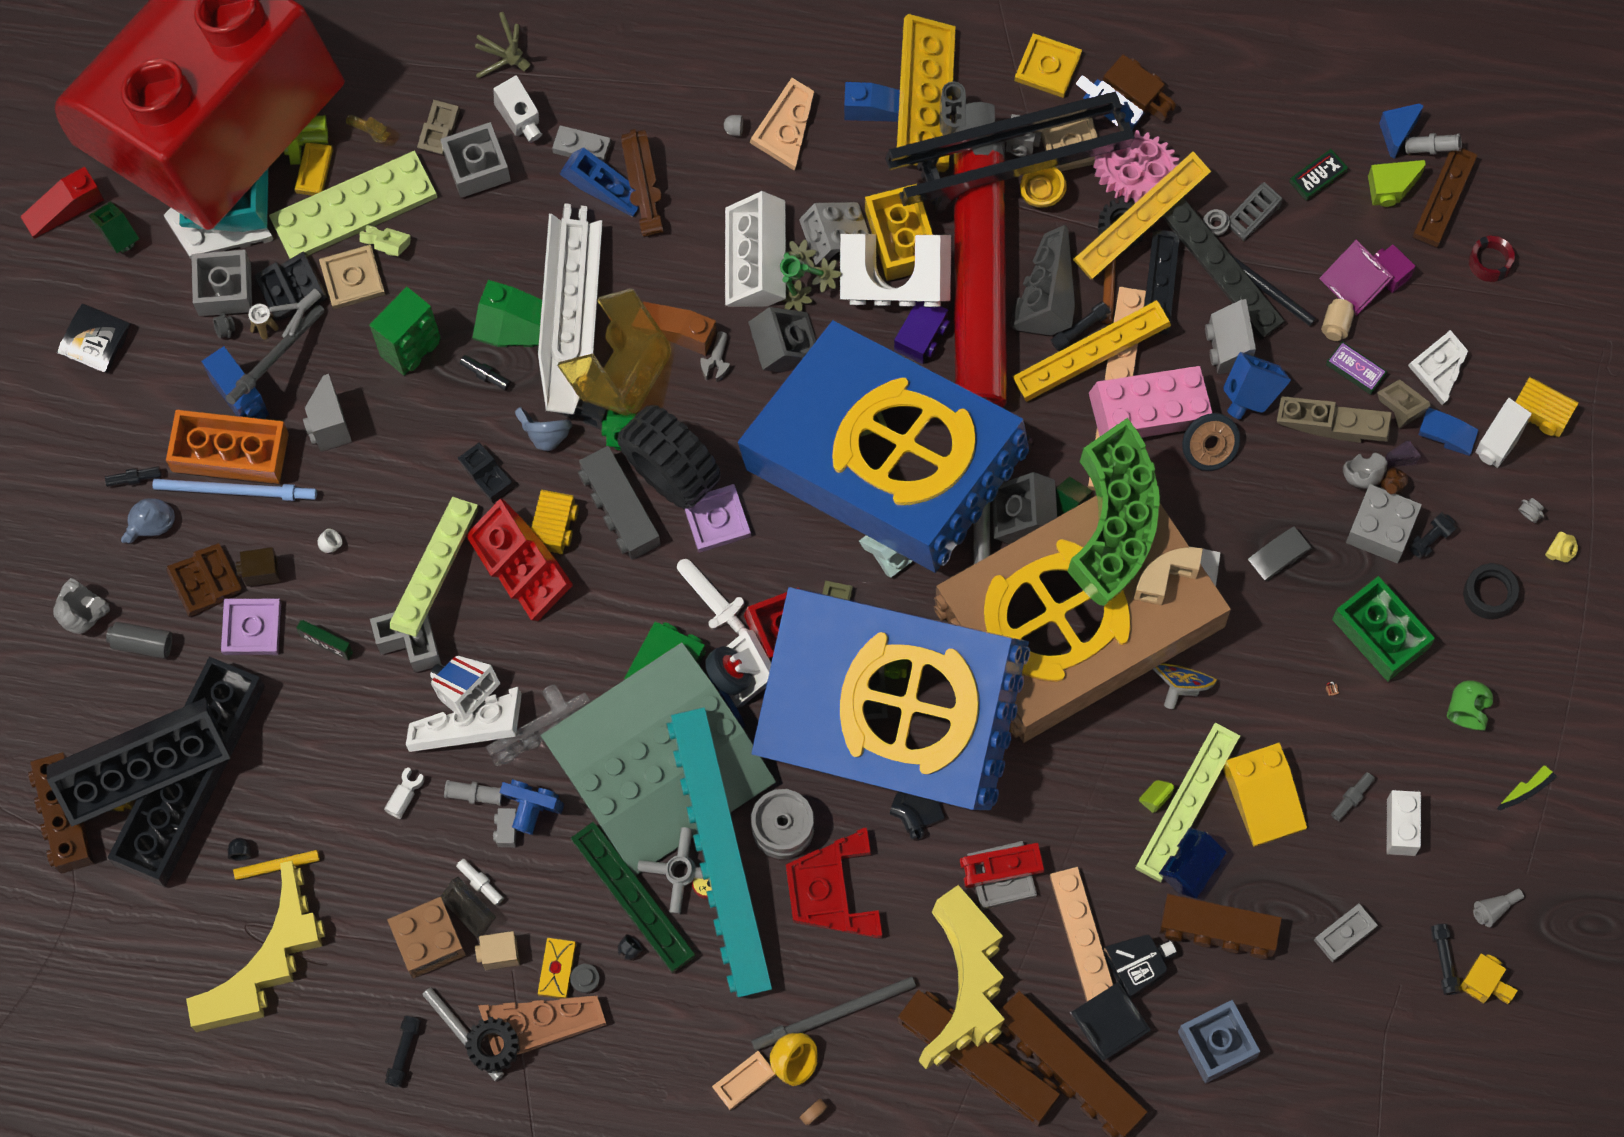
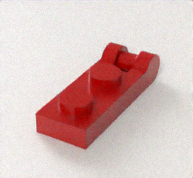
M1038 843L970 855L959 859L961 869H964L966 875L963 879L965 888L1044 873ZM983 864L985 873L977 874L975 866Z

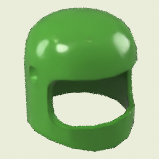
M1471 680L1461 682L1453 691L1447 718L1454 724L1465 728L1485 730L1488 718L1481 711L1492 706L1493 693L1483 683Z

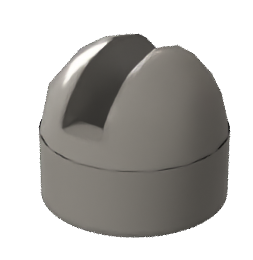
M731 115L725 119L724 129L729 135L742 136L743 115Z

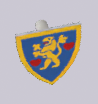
M1162 663L1153 668L1170 686L1164 706L1169 709L1175 708L1179 695L1198 696L1199 691L1212 688L1217 682L1216 678L1176 665Z

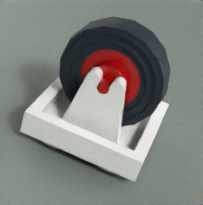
M753 630L744 631L728 646L714 649L708 655L706 670L709 677L720 690L729 694L736 707L744 706L766 688L771 662Z

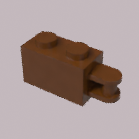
M1124 54L1103 76V81L1145 113L1142 118L1149 112L1159 120L1164 121L1167 118V113L1176 108L1175 102L1163 93L1165 84L1161 78L1154 73L1150 74L1142 68L1137 60L1129 59Z

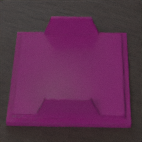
M1356 239L1319 279L1339 299L1351 302L1354 314L1357 316L1394 276Z

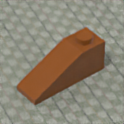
M643 302L632 324L633 327L704 356L707 355L717 334L716 320L691 310Z

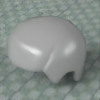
M1373 453L1368 459L1358 454L1353 460L1347 461L1344 464L1343 474L1347 482L1356 488L1368 489L1369 484L1377 487L1386 475L1388 463L1386 458L1379 453Z

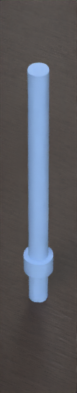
M153 479V490L280 497L285 501H294L295 498L312 500L317 498V489L296 488L292 484H283L280 487Z

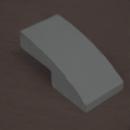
M1293 526L1257 551L1248 560L1262 578L1268 581L1285 566L1293 564L1312 547L1297 528Z

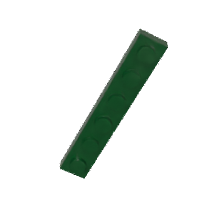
M594 821L570 838L672 974L695 958L693 951Z

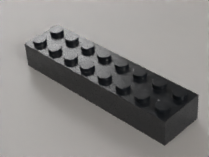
M209 656L184 707L206 698L217 720L231 757L265 686L260 677ZM229 759L137 798L107 857L109 861L117 868L165 888Z

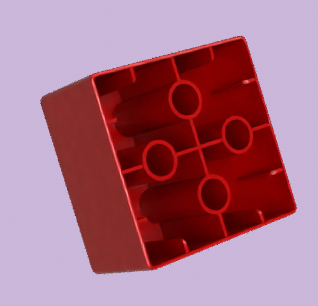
M149 0L58 97L55 103V113L61 128L75 147L200 227L210 230L221 221L342 88L345 80L305 8L294 0Z

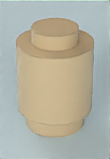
M1335 299L1328 306L1321 328L1328 339L1339 341L1348 336L1354 317L1353 304L1344 299Z

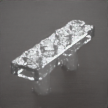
M555 684L545 688L542 694L552 711L517 729L516 737L502 738L486 746L494 765L497 767L501 764L510 763L522 752L537 748L544 741L540 735L590 703L586 693L584 692L566 702Z

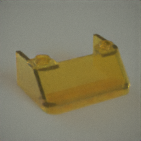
M631 288L604 295L597 299L611 320L607 327L606 340L614 352L604 369L593 353L561 361L557 364L580 399L625 416L635 414L640 410L671 355L669 341L636 292Z

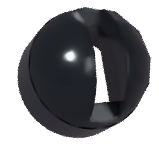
M235 838L229 843L228 859L242 861L251 857V848L245 839Z
M628 934L618 944V954L620 955L623 952L626 955L625 960L635 959L643 950L641 943Z

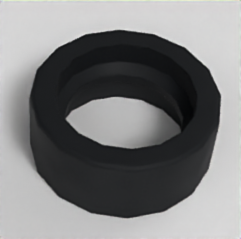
M1489 563L1483 564L1472 571L1464 585L1463 596L1465 604L1471 612L1481 618L1496 619L1510 612L1518 599L1520 588L1517 578L1511 570L1503 565ZM1489 576L1502 581L1508 591L1506 600L1498 606L1486 605L1481 602L1475 594V586L1478 580Z

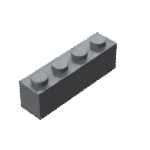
M609 446L579 460L581 470L578 471V475L584 486L590 485L594 492L590 496L596 508H603L606 514L603 517L609 531L615 530L619 538L616 539V543L622 554L628 553L630 559L633 560L661 545L659 535Z

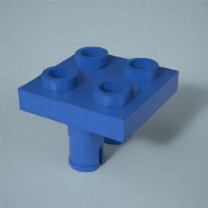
M513 779L511 784L503 782L499 793L519 803L512 828L517 831L532 835L539 812L543 811V809L562 815L565 804L558 799L559 795L555 794V792L539 788L538 792L532 791L533 787Z

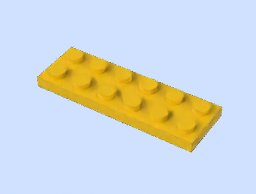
M911 14L904 17L897 147L943 136L940 132V99L944 85L948 82H953L956 26ZM949 155L939 158L936 164L938 171L945 172L949 169Z

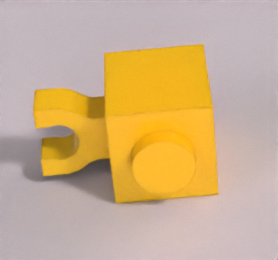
M1480 954L1460 986L1461 990L1483 1004L1490 997L1491 993L1501 1001L1509 1004L1518 991L1500 981L1506 971L1501 966L1502 963L1494 956H1485L1483 954Z

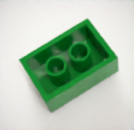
M408 287L369 324L380 357L403 376L409 370H415L420 364L421 358L427 352H432L439 344L440 334L431 306Z
M1379 576L1338 607L1332 618L1334 623L1387 682L1430 649L1435 639Z

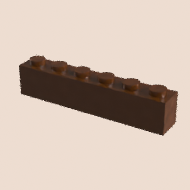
M918 990L899 1014L897 1023L929 1045L941 1034L951 1020L955 1010L949 1008L947 1011L939 1005L940 1000L928 991L924 994ZM971 1041L963 1049L958 1050L955 1048L949 1053L948 1061L1037 1127L1059 1099L1060 1094L1056 1091L1058 1087L1046 1078L1040 1080L1032 1074L1034 1070L1031 1066L1022 1060L1017 1063L1009 1057L1010 1052L999 1043H996L994 1046L992 1043L985 1041L977 1047Z
M1020 991L998 1011L1005 1019L1000 1028L1001 1034L1005 1038L1012 1037L1018 1043L1016 1048L1026 1058L1033 1057L1039 1063L1037 1068L1049 1079L1054 1077L1060 1083L1058 1087L1064 1095L1070 1099L1074 1096L1082 1104L1080 1109L1090 1119L1096 1117L1103 1124L1101 1128L1109 1137H1127L1145 1118L1147 1111Z

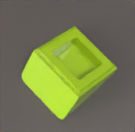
M1156 780L1143 793L1139 801L1152 813H1156L1171 797L1174 785L1169 782Z

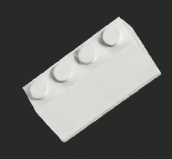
M761 191L725 208V306L763 307L786 299V283L782 281L784 275L780 270V263L784 259L786 241L785 200Z

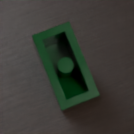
M111 201L88 215L116 253L130 250L135 245L134 242L139 240L123 212Z

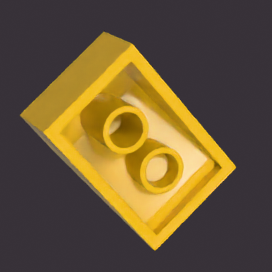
M1280 742L1226 760L1223 771L1253 847L1307 829L1291 770Z

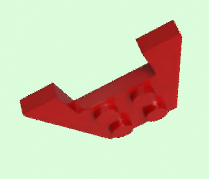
M867 827L857 830L856 833L846 838H840L823 849H817L786 864L793 923L882 938L879 910L849 914L841 862L843 858L870 855Z

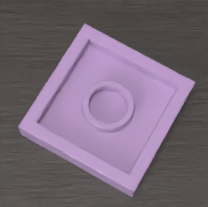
M734 484L710 491L694 507L684 509L698 553L751 537V532Z
M224 599L221 653L223 655H278L281 615L280 599Z

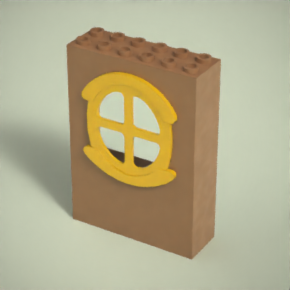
M1097 495L936 586L934 610L941 621L946 620L948 623L1022 639L1042 626L1054 622L1070 644L1071 651L1063 655L1046 656L1030 651L1027 664H1024L1022 676L1024 677L1023 687L1016 697L1017 714L1010 724V731L1015 738L1019 736L1023 743L1226 626L1231 609L1201 564L1196 579L1173 574L1168 575L1162 605L1134 600L1140 577L1149 564L1166 552L1189 547L1160 502L1156 533L1143 565L1131 582L1104 606L1102 623L1096 634L1086 643L1078 639L1067 622L1065 614L1091 598L1082 591L1063 603H1056L1039 577L1042 573L1048 571H1068L1071 558L1080 552L1093 536L1098 524L1099 509ZM1029 583L1046 607V612L1019 628L1013 629L1007 621L1009 603L1017 589L1021 585Z

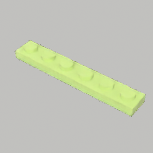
M455 497L451 498L390 621V629L417 637L478 512L477 504Z
M1214 723L1135 868L1136 870L1161 883L1219 777L1226 760H1228L1237 744L1240 735Z

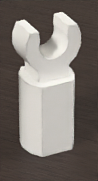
M408 767L402 773V784L396 787L384 808L388 814L398 819L402 818L414 797V790L420 788L424 783V776L422 774L418 776L417 780L409 781L408 778L412 771Z

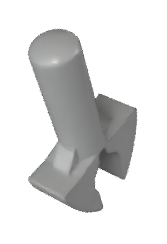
M725 332L717 333L712 356L709 359L701 358L700 360L702 373L706 380L708 379L709 370L715 364L718 369L716 382L720 381L730 370V363H724L722 360L728 336Z

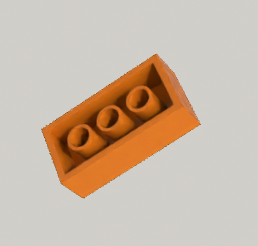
M176 410L166 462L171 471L175 473L280 484L289 433L284 421Z

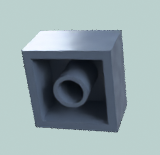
M1233 1000L1182 1024L1178 1030V1034L1205 1084L1256 1059L1260 1053Z

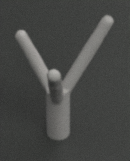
M313 289L299 303L269 308L270 312L297 309V312L282 334L283 338L288 333L290 336L295 335L304 312L321 297V294L316 289Z

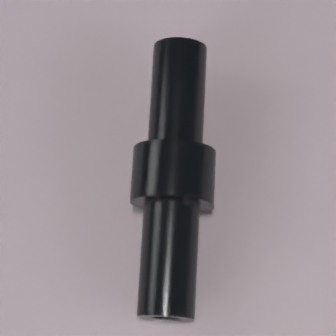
M466 355L462 357L460 365L476 373L477 378L484 382L489 381L505 391L509 388L511 381L495 373L494 368L485 363L480 364Z
M160 466L138 470V468L126 469L125 473L105 476V483L107 487L126 483L129 486L140 484L142 480L161 477Z

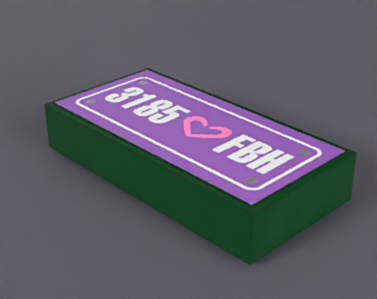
M1343 341L1326 362V366L1370 395L1387 373L1385 369Z

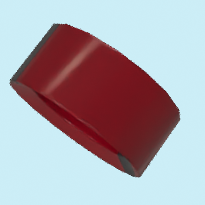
M1490 235L1482 237L1475 243L1469 256L1471 272L1483 281H1500L1510 272L1514 263L1515 252L1512 245L1499 236ZM1486 248L1496 249L1504 255L1506 265L1501 269H1488L1479 262L1477 253Z

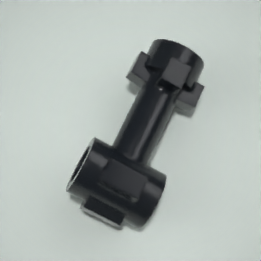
M1441 512L1430 522L1433 528L1422 539L1417 536L1411 541L1410 551L1418 558H1422L1424 555L1427 556L1432 551L1429 546L1441 535L1446 539L1458 528L1454 524L1455 521L1448 514L1445 515Z

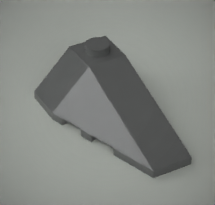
M1063 225L1043 235L1033 259L1034 264H1036L1030 276L1025 277L1023 285L1026 286L1021 298H1016L1013 305L1010 328L1013 330L1053 335L1072 327L1075 300L1068 227Z

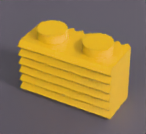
M1529 377L1515 401L1532 413L1527 423L1536 424V426H1540L1539 428L1543 433L1550 436L1555 434L1556 437H1560L1579 403Z
M541 489L531 529L549 552L563 554L564 547L570 546L572 530H569L571 521H576L579 506L575 505L573 495Z

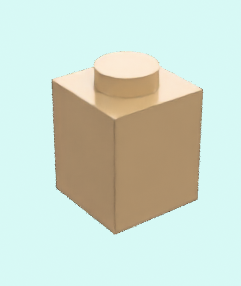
M514 931L479 936L480 945L475 946L477 963L482 962L485 971L520 965Z

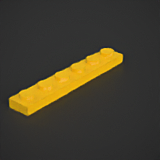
M1194 151L1191 152L1073 260L1090 279H1093L1211 171Z
M1156 300L1012 377L1027 402L1170 327V321Z

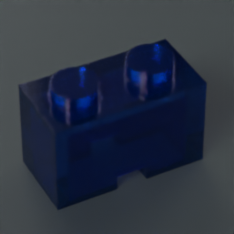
M1189 828L1177 845L1180 849L1175 857H1169L1159 875L1179 894L1197 898L1227 852L1207 832Z

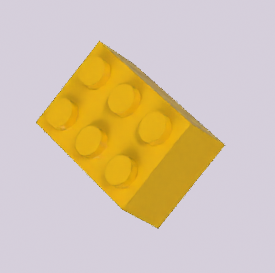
M905 187L865 197L866 216L872 234H876V248L887 281L912 275L915 267V235H933L923 202L903 206L899 193L903 192Z

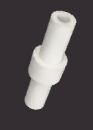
M462 859L456 867L471 881L470 885L477 892H482L495 906L502 902L504 898L489 884L490 880L482 872L478 873L465 859Z

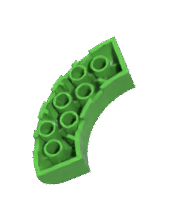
M1128 418L1084 447L1080 463L1087 471L1096 491L1099 509L1098 524L1088 543L1071 558L1067 572L1094 602L1105 606L1116 597L1137 574L1150 551L1158 523L1160 496L1154 473L1155 467L1153 462L1151 463L1144 441Z

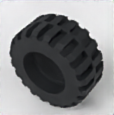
M657 405L644 407L618 434V445L621 447L622 453L626 455L629 463L634 466L635 470L650 486L654 487L660 495H663L669 502L674 503L679 508L688 509L694 507L720 480V468L715 463L716 460L710 455L706 446L698 440L699 438L685 424L681 423L673 414H669L667 410L659 408Z

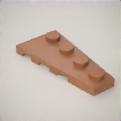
M598 996L561 998L560 1000L552 1001L537 1000L528 1003L513 1002L492 1006L478 1005L484 1021L488 1020V1017H493L494 1019L501 1018L504 1022L511 1024L520 1042V1051L517 1055L607 1025ZM489 1035L488 1039L495 1056L502 1051L504 1041L498 1035Z

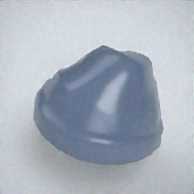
M522 407L515 411L518 420L522 423V428L527 432L530 440L539 450L550 451L556 449L572 428L570 420L536 422L532 420L527 411L523 410Z
M148 498L139 501L128 514V527L121 538V542L132 543L138 536H156L165 533L174 523V510L169 504L159 499Z

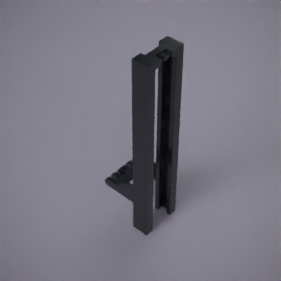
M1114 91L889 149L885 160L889 170L918 163V170L922 171L921 178L926 182L903 188V192L899 193L903 206L930 200L931 204H935L933 208L935 214H939L945 211L950 202L968 189L1128 148L1134 141L1135 136L1129 122L1125 123L1126 114L1121 112L1122 104L1117 92ZM1110 113L1114 114L1120 132L940 178L936 168L940 157Z

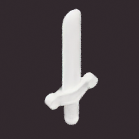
M680 560L677 564L678 571L716 614L709 621L710 628L716 630L723 625L729 624L739 636L748 630L737 618V614L745 604L743 599L737 597L729 604L690 560Z

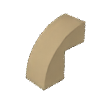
M1193 547L1179 548L1166 552L1156 558L1141 575L1134 600L1162 605L1168 575L1173 574L1196 579L1203 549Z

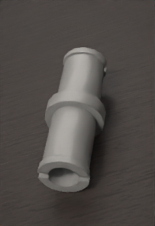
M1430 133L1429 136L1406 137L1405 140L1407 154L1430 152L1431 155H1436L1442 151H1461L1462 148L1460 134L1437 136L1436 133Z
M447 780L444 790V798L468 800L469 804L482 802L500 806L502 794L499 793L501 787L482 786L474 781L468 784Z

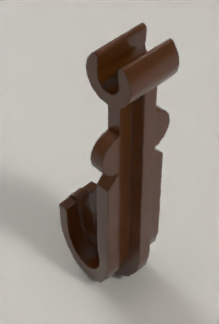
M636 129L630 130V133L622 134L621 142L629 184L635 190L630 195V201L634 206L640 208L642 219H639V223L644 237L664 233L661 216L657 215L655 203L661 200L662 194L658 188L653 187L656 183V177L646 131H636Z

